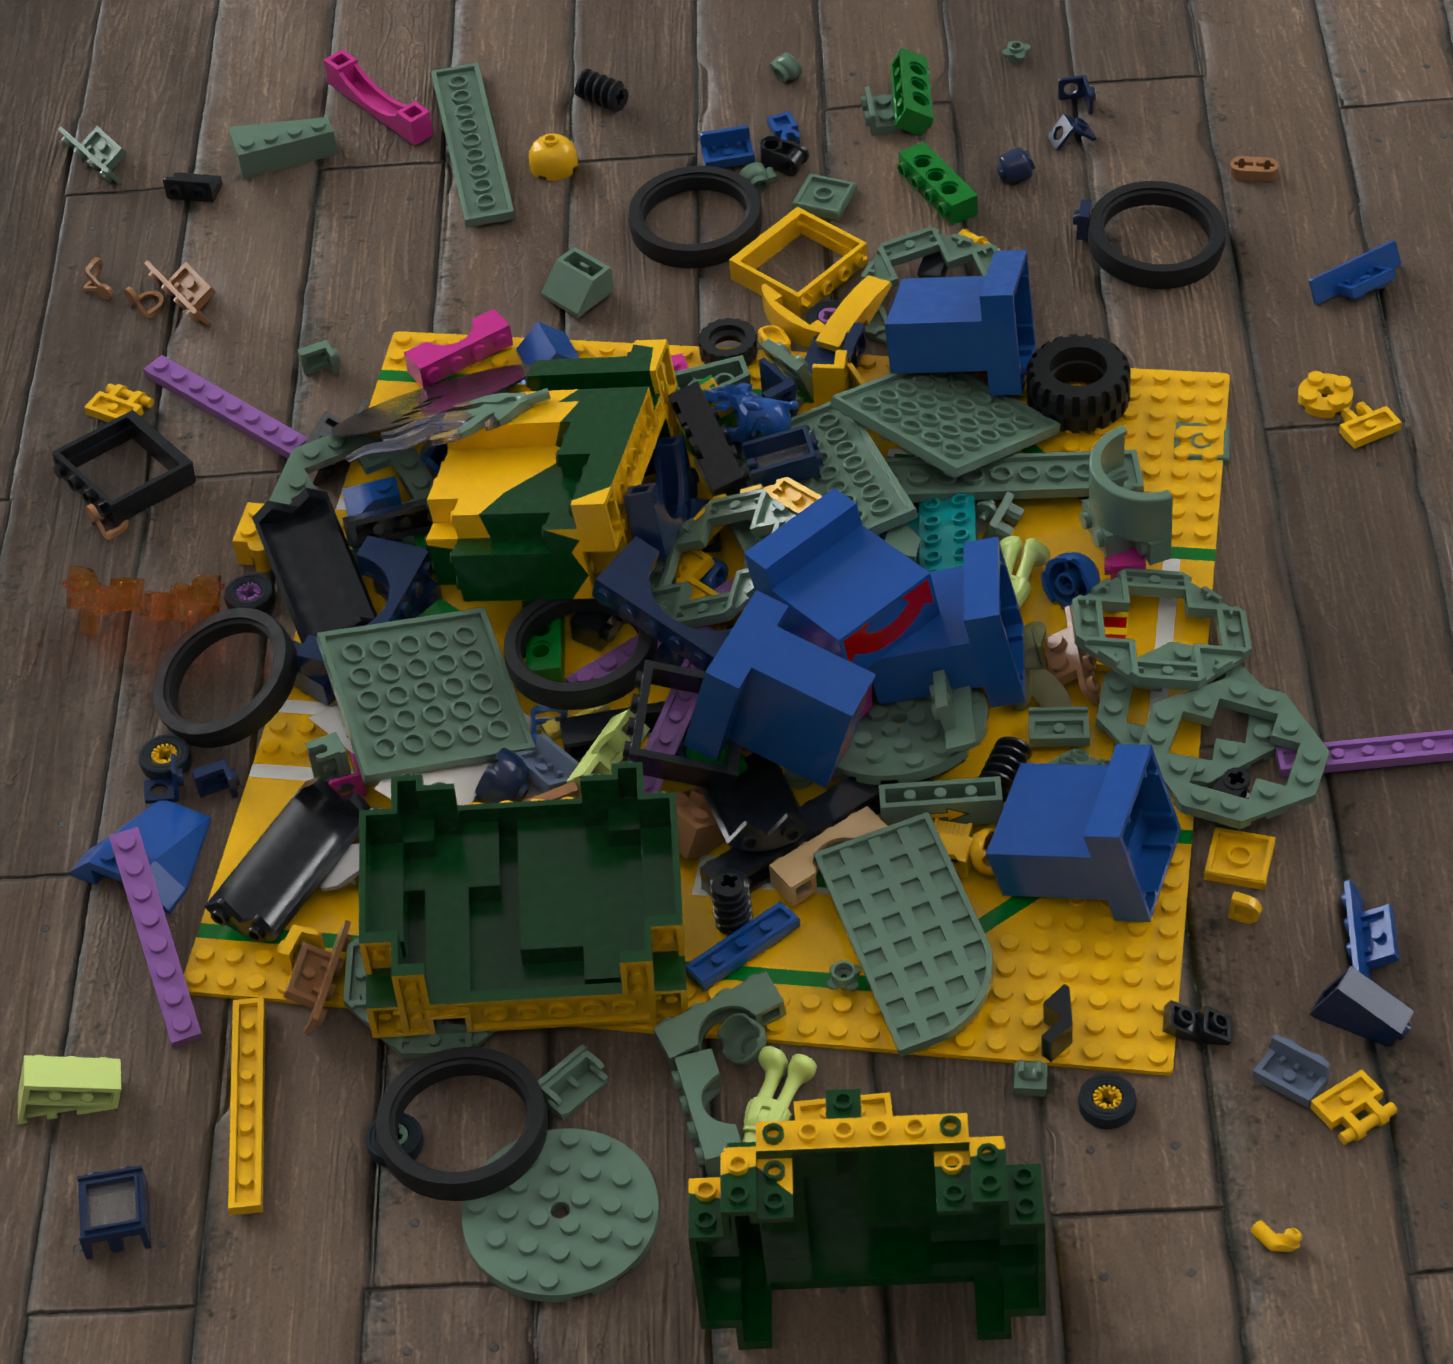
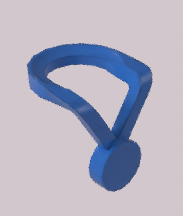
M544 705L534 706L531 710L532 732H530L534 744L537 739V725L546 723L545 721L549 720L536 719L535 715L537 713L558 712L561 715L556 717L555 720L559 721V719L568 716V710L550 708Z

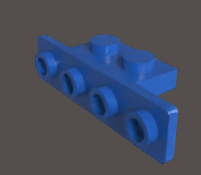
M1389 241L1309 279L1313 302L1320 304L1337 295L1356 300L1363 298L1368 291L1387 286V282L1396 279L1394 268L1401 265L1396 241Z
M1349 879L1344 881L1345 893L1341 896L1347 911V918L1344 919V924L1350 936V942L1347 943V951L1352 960L1353 968L1371 980L1370 969L1400 961L1394 910L1389 904L1364 911L1362 895Z

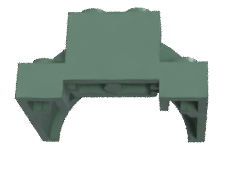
M1122 425L1102 436L1091 451L1089 458V498L1082 500V513L1079 514V519L1082 527L1090 532L1095 547H1100L1106 557L1136 548L1138 554L1144 556L1149 565L1171 559L1173 497L1168 490L1143 493L1135 492L1132 485L1124 486V481L1129 480V475L1124 465V444L1127 430Z

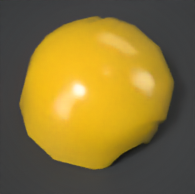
M985 828L976 833L969 847V857L972 866L977 872L986 876H995L986 856L994 834L992 828Z

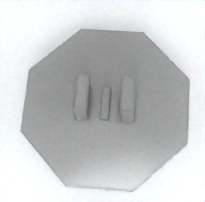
M359 843L351 844L321 881L320 888L322 891L337 890L344 885L356 883L353 879L359 875Z

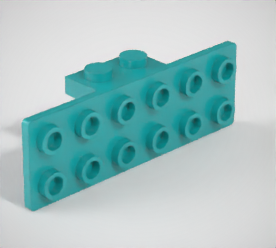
M960 493L954 495L949 500L940 501L938 498H932L919 502V537L921 538L919 560L922 568L932 572L963 566V543L978 540L974 495L967 496Z

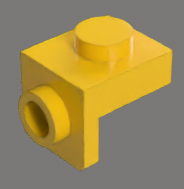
M293 924L285 940H281L277 948V957L280 960L283 972L292 973L303 942L323 950L326 949L320 931L312 927H302Z

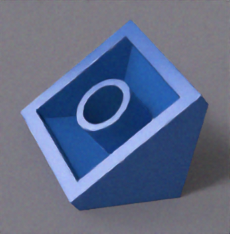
M537 321L516 348L522 363L532 365L534 360L580 358L566 333Z

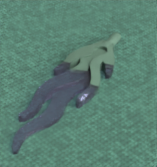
M548 388L527 395L525 392L491 394L453 406L455 411L428 415L393 431L382 432L380 434L382 442L360 447L350 453L346 460L350 462L370 453L406 450L430 439L432 447L451 443L473 435L484 427L486 431L493 430L530 409V405L551 399Z

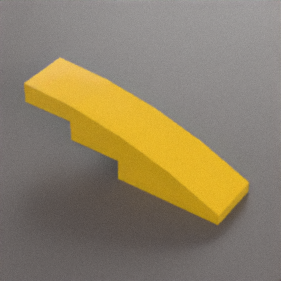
M869 275L862 280L829 318L816 339L817 346L834 352L842 350L846 332L851 331L854 322L870 324L890 290L892 283Z

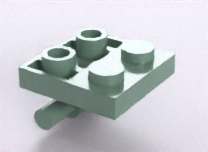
M768 338L761 347L770 363L775 364L787 378H791L796 384L797 390L814 400L812 373L807 370L809 367L808 363L799 355L796 357L791 355L789 349L781 342L776 344ZM796 394V401L799 404L798 407H800L803 404L804 399L798 394Z

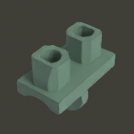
M1007 491L998 509L993 500L978 502L975 507L978 522L980 524L990 523L982 539L998 537L999 541H1001L1003 538L1011 536L1014 527L1001 520L1003 519L1016 526L1024 512V509L1012 503L1014 494Z

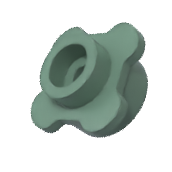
M1020 41L1008 42V47L1002 51V54L1007 57L1009 62L1021 63L1026 59V52L1030 51V45L1023 44Z
M839 961L830 966L831 979L827 981V985L831 990L839 988L855 991L858 988L856 980L857 976L860 975V968L849 961Z

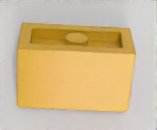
M836 350L834 364L812 365L815 407L830 402L832 396L849 390L847 350Z

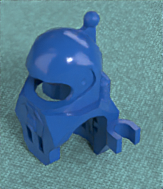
M740 383L739 385L726 384L725 387H714L705 390L706 399L718 403V405H715L714 410L727 411L730 405L738 410L740 416L739 427L724 425L731 438L729 441L735 442L754 440L761 431L764 436L789 430L791 427L789 411L790 409H798V402L760 397L758 394L753 393V391H749L752 388V384Z

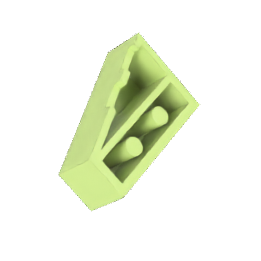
M24 1055L18 1089V1124L28 1123V1118L47 1115L48 1120L58 1118V1113L77 1110V1114L80 1115L117 1109L121 1094V1059Z

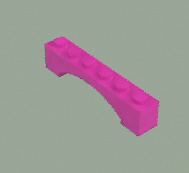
M342 49L324 59L327 80L331 86L411 144L416 146L434 135L429 110L416 101L407 105L387 95L366 75L359 66L357 59Z

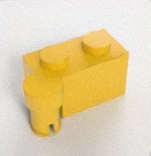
M247 502L232 540L237 562L242 565L254 566L255 564L258 572L266 573L272 567L252 519L264 503Z

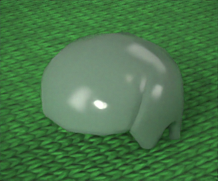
M744 1013L733 1014L725 1019L717 1034L723 1044L722 1054L737 1065H749L756 1061L761 1049L767 1043L764 1027L754 1018Z

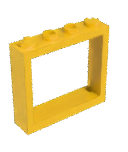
M796 207L729 259L731 280L761 296V286L767 284L782 295L783 307L800 317L824 297L828 296L839 285L846 282L858 270L862 269L868 263L866 242L800 207ZM801 234L843 256L799 292L756 270Z

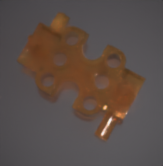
M72 565L68 569V580L62 582V587H67V608L82 610L80 634L97 636L98 614L111 616L112 612H126L129 610L140 611L139 615H143V619L187 621L188 630L204 618L219 612L221 589L225 588V583H221V575L203 574L197 576L192 581V584L175 582V585L170 587V592L145 591L144 595V579L117 577L111 579L109 586H103L101 582H98V577L91 568Z

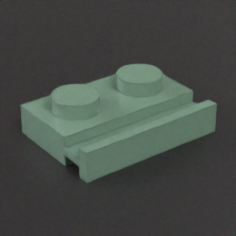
M1088 706L1029 708L1030 747L1090 746Z

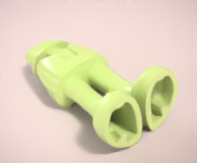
M1013 535L1003 538L1000 541V545L1020 609L1032 589L1029 582L1032 567L1044 566L1050 558V551L1043 543L1033 538L1026 540L1023 550L1021 538ZM1023 550L1018 572L1016 575H1012L1015 562L1020 559Z
M765 1046L761 1049L758 1060L765 1071V1080L758 1095L750 1099L747 1104L744 1127L742 1129V1135L744 1136L742 1142H756V1122L791 1120L792 1113L788 1108L795 1093L802 1084L807 1083L814 1077L817 1069L816 1063L810 1057L803 1054H795L788 1065L785 1054L778 1048ZM787 1071L786 1082L777 1100H775L773 1096L776 1088Z

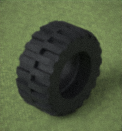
M1070 334L1069 337L1065 338L1063 336L1056 337L1053 342L1047 341L1041 346V349L1038 348L1032 354V358L1027 364V404L1045 417L1060 423L1061 432L1069 430L1072 433L1079 434L1080 431H1087V433L1095 432L1096 428L1099 427L1104 429L1110 425V422L1114 423L1128 407L1131 378L1128 358L1115 344H1109L1106 339L1101 337L1098 339L1093 338V335L1085 334V336ZM1073 381H1084L1092 384L1074 386L1065 383Z

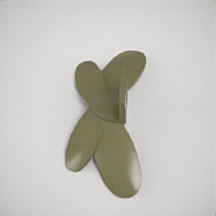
M1041 621L1031 622L1024 626L1025 702L1012 704L1013 708L1017 711L1024 710L1028 706L1031 696L1041 707H1071V699L1067 690L1045 668L1046 662L1041 645L1045 639L1046 626Z

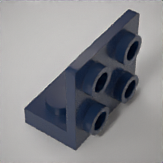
M854 322L851 331L845 334L842 350H847L848 363H852L857 369L866 349L865 324ZM818 336L814 337L804 358L809 365L807 370L811 373L813 364H834L836 352L817 346L816 339Z
M765 357L759 359L762 397L787 402L796 401L797 387L791 378H787L775 364H771ZM799 408L796 410L790 409L791 418L797 416Z

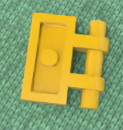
M109 383L105 389L106 393L99 391L84 406L86 415L110 422L131 410H134L141 417L144 414L142 407L151 408L154 405V399L148 397L144 392H133L124 385Z
M1362 1069L1312 1099L1310 1109L1331 1130L1340 1124L1346 1128L1338 1134L1339 1140L1344 1145L1353 1140L1357 1142L1366 1137L1367 1131L1375 1126L1382 1127L1390 1121V1117L1398 1112L1397 1107L1392 1102L1384 1106L1377 1102L1383 1098V1090ZM1366 1110L1369 1115L1359 1121L1355 1115Z

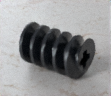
M588 68L581 72L575 85V95L614 112L622 110L629 97L628 90L624 88L622 81H616L611 77L608 78L604 74L600 75L596 71L592 72Z
M1002 737L997 740L989 758L985 762V766L978 778L1000 776L1003 803L1007 800L1020 763H1028L1032 756L1031 748L1018 738Z
M726 868L719 870L710 878L713 916L717 923V929L727 935H731L753 920L749 880L743 872L736 869Z

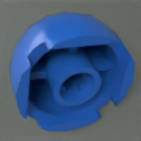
M1065 552L1052 558L1046 563L1045 571L1041 575L1043 590L1048 599L1053 603L1057 601L1060 605H1063L1061 609L1071 605L1072 599L1078 595L1085 596L1089 594L1091 588L1100 583L1099 570L1095 563L1088 556L1078 552Z

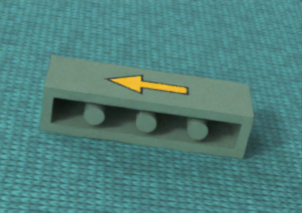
M1000 776L879 785L881 820L887 826L925 812H929L933 823L935 818H939L941 821L962 824H996L1003 810Z

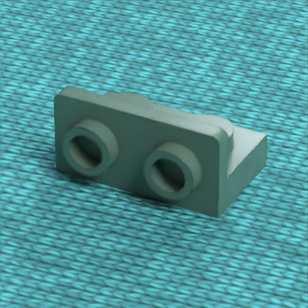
M869 86L864 87L865 96H860L861 109L864 111L865 126H870L871 135L901 132V128L895 127L892 94L871 97Z

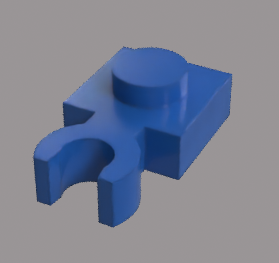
M790 111L766 117L767 126L773 136L786 141L793 140L800 144L798 124Z

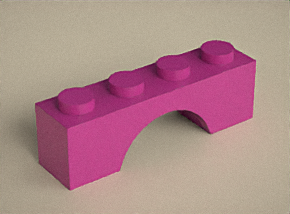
M495 309L483 313L472 319L473 326L470 334L457 343L436 345L426 341L405 351L407 372L422 388L430 386L513 345L510 324Z

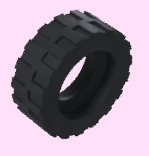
M738 318L718 319L715 322H710L699 334L700 356L705 364L743 355L746 365L750 366L753 360L757 358V334L754 331V327L750 326L746 321ZM723 341H737L741 343L739 347L729 350L715 347V345Z

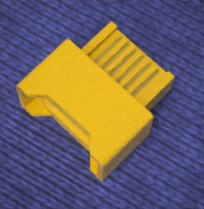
M935 818L934 825L955 870L961 877L968 878L972 866L969 857V847L973 839V824L941 821L939 818Z

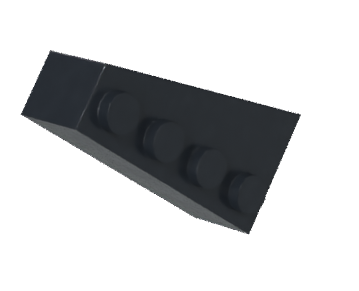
M698 381L667 395L714 495H735L740 493V489L747 488L746 481L750 480L749 474L744 464L738 466L736 461L740 460V456L734 444L728 445L727 441L731 440L724 424L719 426L717 421H720L721 418L718 411L714 410L715 405L709 406Z

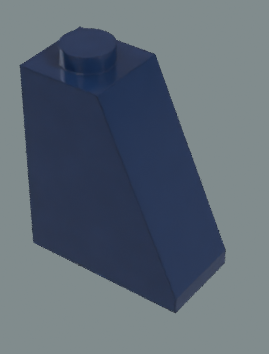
M1350 966L1322 991L1310 1015L1318 1020L1387 1047L1395 1039L1401 1041L1407 1035L1412 1026L1408 1022L1414 1010Z

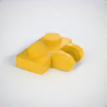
M1359 402L1355 406L1357 415L1348 407L1341 411L1344 423L1340 424L1339 433L1354 449L1401 430V420L1387 406L1373 411L1366 403Z

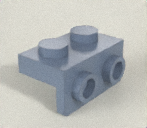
M544 733L538 734L535 750L515 752L523 759L527 766L528 780L542 793L567 784L566 781L579 764Z
M1274 1034L1271 1038L1270 1050L1253 1070L1252 1078L1309 1109L1311 1100L1319 1096L1329 1083L1331 1064L1321 1055L1311 1053L1298 1046L1293 1040Z

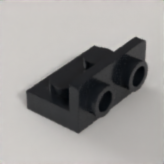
M174 172L172 177H164L163 179L167 199L214 202L223 184L221 176Z

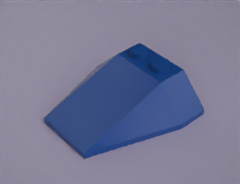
M158 800L112 834L135 827L139 828L165 913L170 914L187 893L211 823V818L171 801ZM109 836L90 848L70 871L71 876L94 885L99 882L103 875L122 882Z

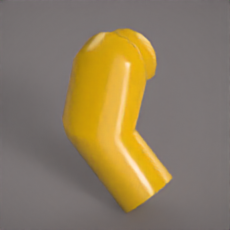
M1262 1220L1257 1221L1250 1230L1272 1252H1293L1300 1247L1302 1234L1298 1229L1288 1228L1284 1234L1275 1233Z

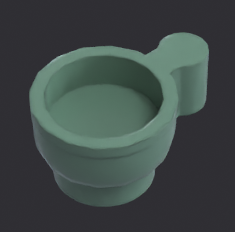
M784 52L769 64L775 77L782 83L794 80L802 74L799 62L787 52Z
M759 162L745 166L739 173V175L752 183L758 193L763 192L769 183H775L778 180V176L772 167L764 168L763 164Z

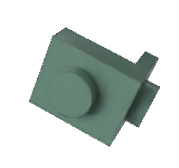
M327 340L297 350L304 375L330 367L334 375L339 374L337 365L341 363L339 353L336 348H331Z

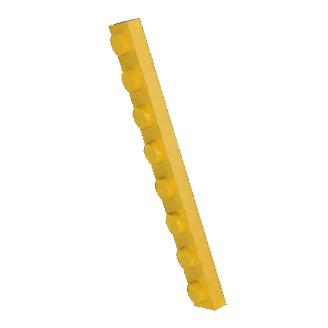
M264 997L233 1000L228 1210L230 1216L263 1212L266 1003Z

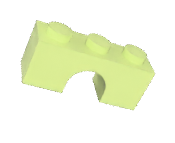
M629 709L611 717L566 781L567 783L574 781L581 796L580 776H588L593 773L611 774V763H619L624 758L622 754L625 741L630 742L631 736L626 735L629 717L634 718L635 716ZM644 724L642 740L650 730L646 724Z

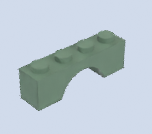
M767 971L759 975H751L743 983L731 989H723L714 998L704 1003L693 1004L686 1012L676 1017H668L653 1028L657 1043L673 1071L676 1070L674 1057L702 1051V1043L708 1031L733 1014L744 1013L754 1018L762 1026L786 1015L784 1000Z
M712 1048L674 1057L676 1070L671 1072L675 1090L681 1089L683 1096L678 1097L683 1116L689 1114L690 1121L686 1122L690 1140H697L698 1147L694 1148L698 1167L705 1166L708 1178L721 1175L720 1153H724L727 1143L741 1142L736 1124L717 1121L705 1111L708 1103L722 1092L720 1073Z

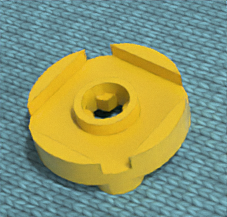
M1312 371L1298 388V403L1305 407V412L1314 417H1335V413L1352 406L1353 389L1351 387V380L1346 376Z

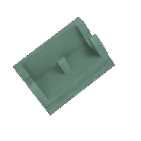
M336 732L305 743L314 778L321 776L329 784V781L351 774L346 750ZM350 783L342 784L337 792L340 794L348 790L351 792L354 785Z
M583 1044L538 1080L547 1108L562 1121L609 1083V1077L601 1071L605 1067L604 1064L588 1051L587 1047Z

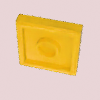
M1215 827L1203 880L1265 890L1276 837Z

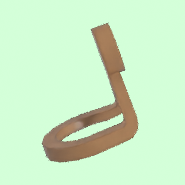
M95 257L86 266L85 274L89 281L84 285V292H97L99 297L109 300L113 296V290L109 285L105 283L100 284L97 280L103 267V260ZM98 264L95 274L92 275V269Z
M130 286L124 290V294L129 300L128 305L130 307L136 305L139 311L147 318H152L164 308L165 298L158 291L150 290L138 296L136 291ZM146 297H158V304L148 311L140 303Z
M93 504L85 506V510L90 517L89 522L92 525L96 524L102 536L108 540L120 535L129 526V520L127 519L117 528L106 532L101 524L104 518L99 515Z

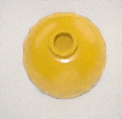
M552 133L539 137L533 142L529 151L530 172L538 179L540 175L546 177L547 181L563 180L573 174V169L579 165L575 145L567 137L560 134Z

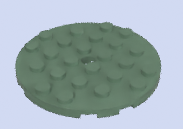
M872 685V707L859 720L850 747L836 769L835 774L841 777L845 774L856 777L857 782L880 785L881 780H898V783H910L947 771L968 757V750L947 753L945 732L941 721H935L931 709V703L934 702L931 696L879 704ZM980 687L971 689L978 746L986 734V724L989 718L986 698Z
M552 1129L547 1130L545 1144L536 1162L520 1179L494 1194L464 1201L462 1228L467 1249L473 1262L479 1270H482L492 1279L493 1284L508 1293L528 1300L569 1302L572 1301V1297L591 1292L594 1296L618 1284L617 1279L626 1274L630 1269L634 1271L638 1267L655 1240L659 1226L660 1205L657 1188L648 1167L625 1144L612 1137L590 1130ZM517 1140L494 1154L483 1166L503 1156L513 1147ZM563 1207H566V1210L569 1211V1214L563 1218L552 1216V1213L563 1209Z

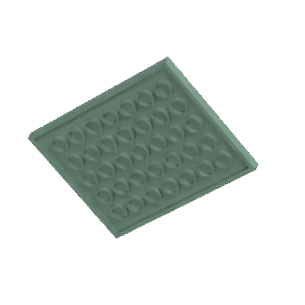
M831 401L791 418L790 429L806 425L809 435L815 434L824 464L819 467L821 478L816 475L813 478L802 480L798 483L821 496H824L833 488L837 489L857 504L862 525L877 536L918 518L915 506L861 423L842 415L840 411L831 407ZM762 431L755 439L764 437ZM732 442L728 445L734 444L740 456V460L736 461L738 466L744 464L749 474L750 480L746 481L748 487L754 486L742 447L743 442ZM804 453L761 465V467L804 456ZM694 458L695 465L700 475L702 476L711 495L714 497L715 495L705 477V474L697 458ZM749 520L728 524L743 553L769 535L755 537L750 530L752 522Z

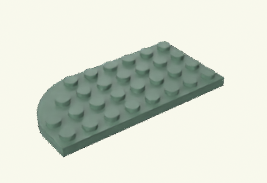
M929 812L813 853L815 862L899 1056L902 1057L946 1041L963 1030L979 1013L987 999L993 979V956L990 943Z

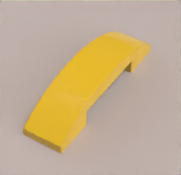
M763 284L761 286L762 304L770 323L783 328L791 341L809 349L814 337L819 336L825 324L816 320L809 325L783 307V298L780 293L767 284Z

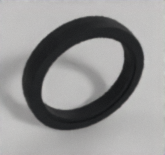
M689 166L664 172L646 182L635 193L629 206V228L636 247L655 262L676 268H705L725 263L759 236L762 227L761 201L752 183L733 171L713 166ZM691 190H712L728 194L738 200L746 210L744 220L732 233L723 238L700 244H679L663 240L653 234L645 224L649 211L659 201L668 196Z
M1163 181L1134 182L1108 192L1096 203L1088 224V245L1098 265L1107 273L1123 282L1152 289L1183 287L1203 279L1218 265L1225 246V222L1218 208L1208 198L1193 189ZM1145 205L1165 206L1183 211L1195 218L1205 229L1209 242L1199 254L1186 261L1174 264H1151L1134 260L1120 253L1108 241L1104 228L1111 218L1123 210Z
M596 598L536 599L522 609L508 627L504 639L505 665L514 686L531 701L546 707L562 710L589 709L616 701L635 689L634 683L637 670L643 671L645 660L656 661L657 639L648 636L644 630L632 622H628L638 633V643L630 658L618 669L603 677L585 682L563 683L548 680L534 673L523 660L526 645L539 629L557 618L579 612H603L622 617L608 606L600 604Z
M234 608L204 618L178 638L168 650L158 668L153 687V700L159 717L174 735L179 736L186 743L196 747H223L249 737L265 726L278 713L289 697L298 671L295 645L282 625L270 615L260 610ZM239 633H257L270 639L274 655L272 669L265 685L249 704L237 713L215 722L196 723L182 718L178 707L180 684L190 665L203 651L217 641Z
M482 1047L450 1048L435 1052L414 1062L404 1069L388 1086L379 1103L376 1117L378 1146L388 1169L394 1177L405 1187L420 1195L444 1201H466L486 1197L516 1182L532 1167L539 1157L545 1144L548 1128L545 1098L538 1081L530 1070L521 1062L503 1052ZM458 1076H484L498 1080L511 1087L523 1100L527 1108V1118L519 1139L503 1156L480 1168L460 1172L431 1169L413 1160L406 1154L398 1142V1126L407 1106L423 1090L442 1080Z

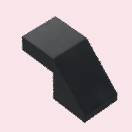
M1066 984L1062 985L1043 1003V1022L1051 1028L1041 1036V1054L1050 1062L1069 1047L1073 1040L1070 989Z

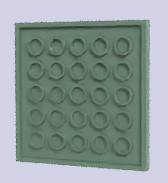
M969 372L891 373L832 396L830 404L831 407L840 411L842 415L856 420L863 427L875 431L885 440L894 442L902 447L904 451L913 453L923 459L925 463L944 471L947 476L954 478L1059 434L1061 428L1060 423L1045 417L1039 411L1010 395L990 396L988 383Z
M485 607L317 633L316 640L363 782L391 778V776H400L406 773L417 774L497 760L494 758L495 755L504 747L514 753L523 750H535L533 738Z

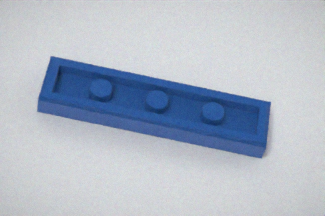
M780 901L686 964V975L704 992L800 927V919Z

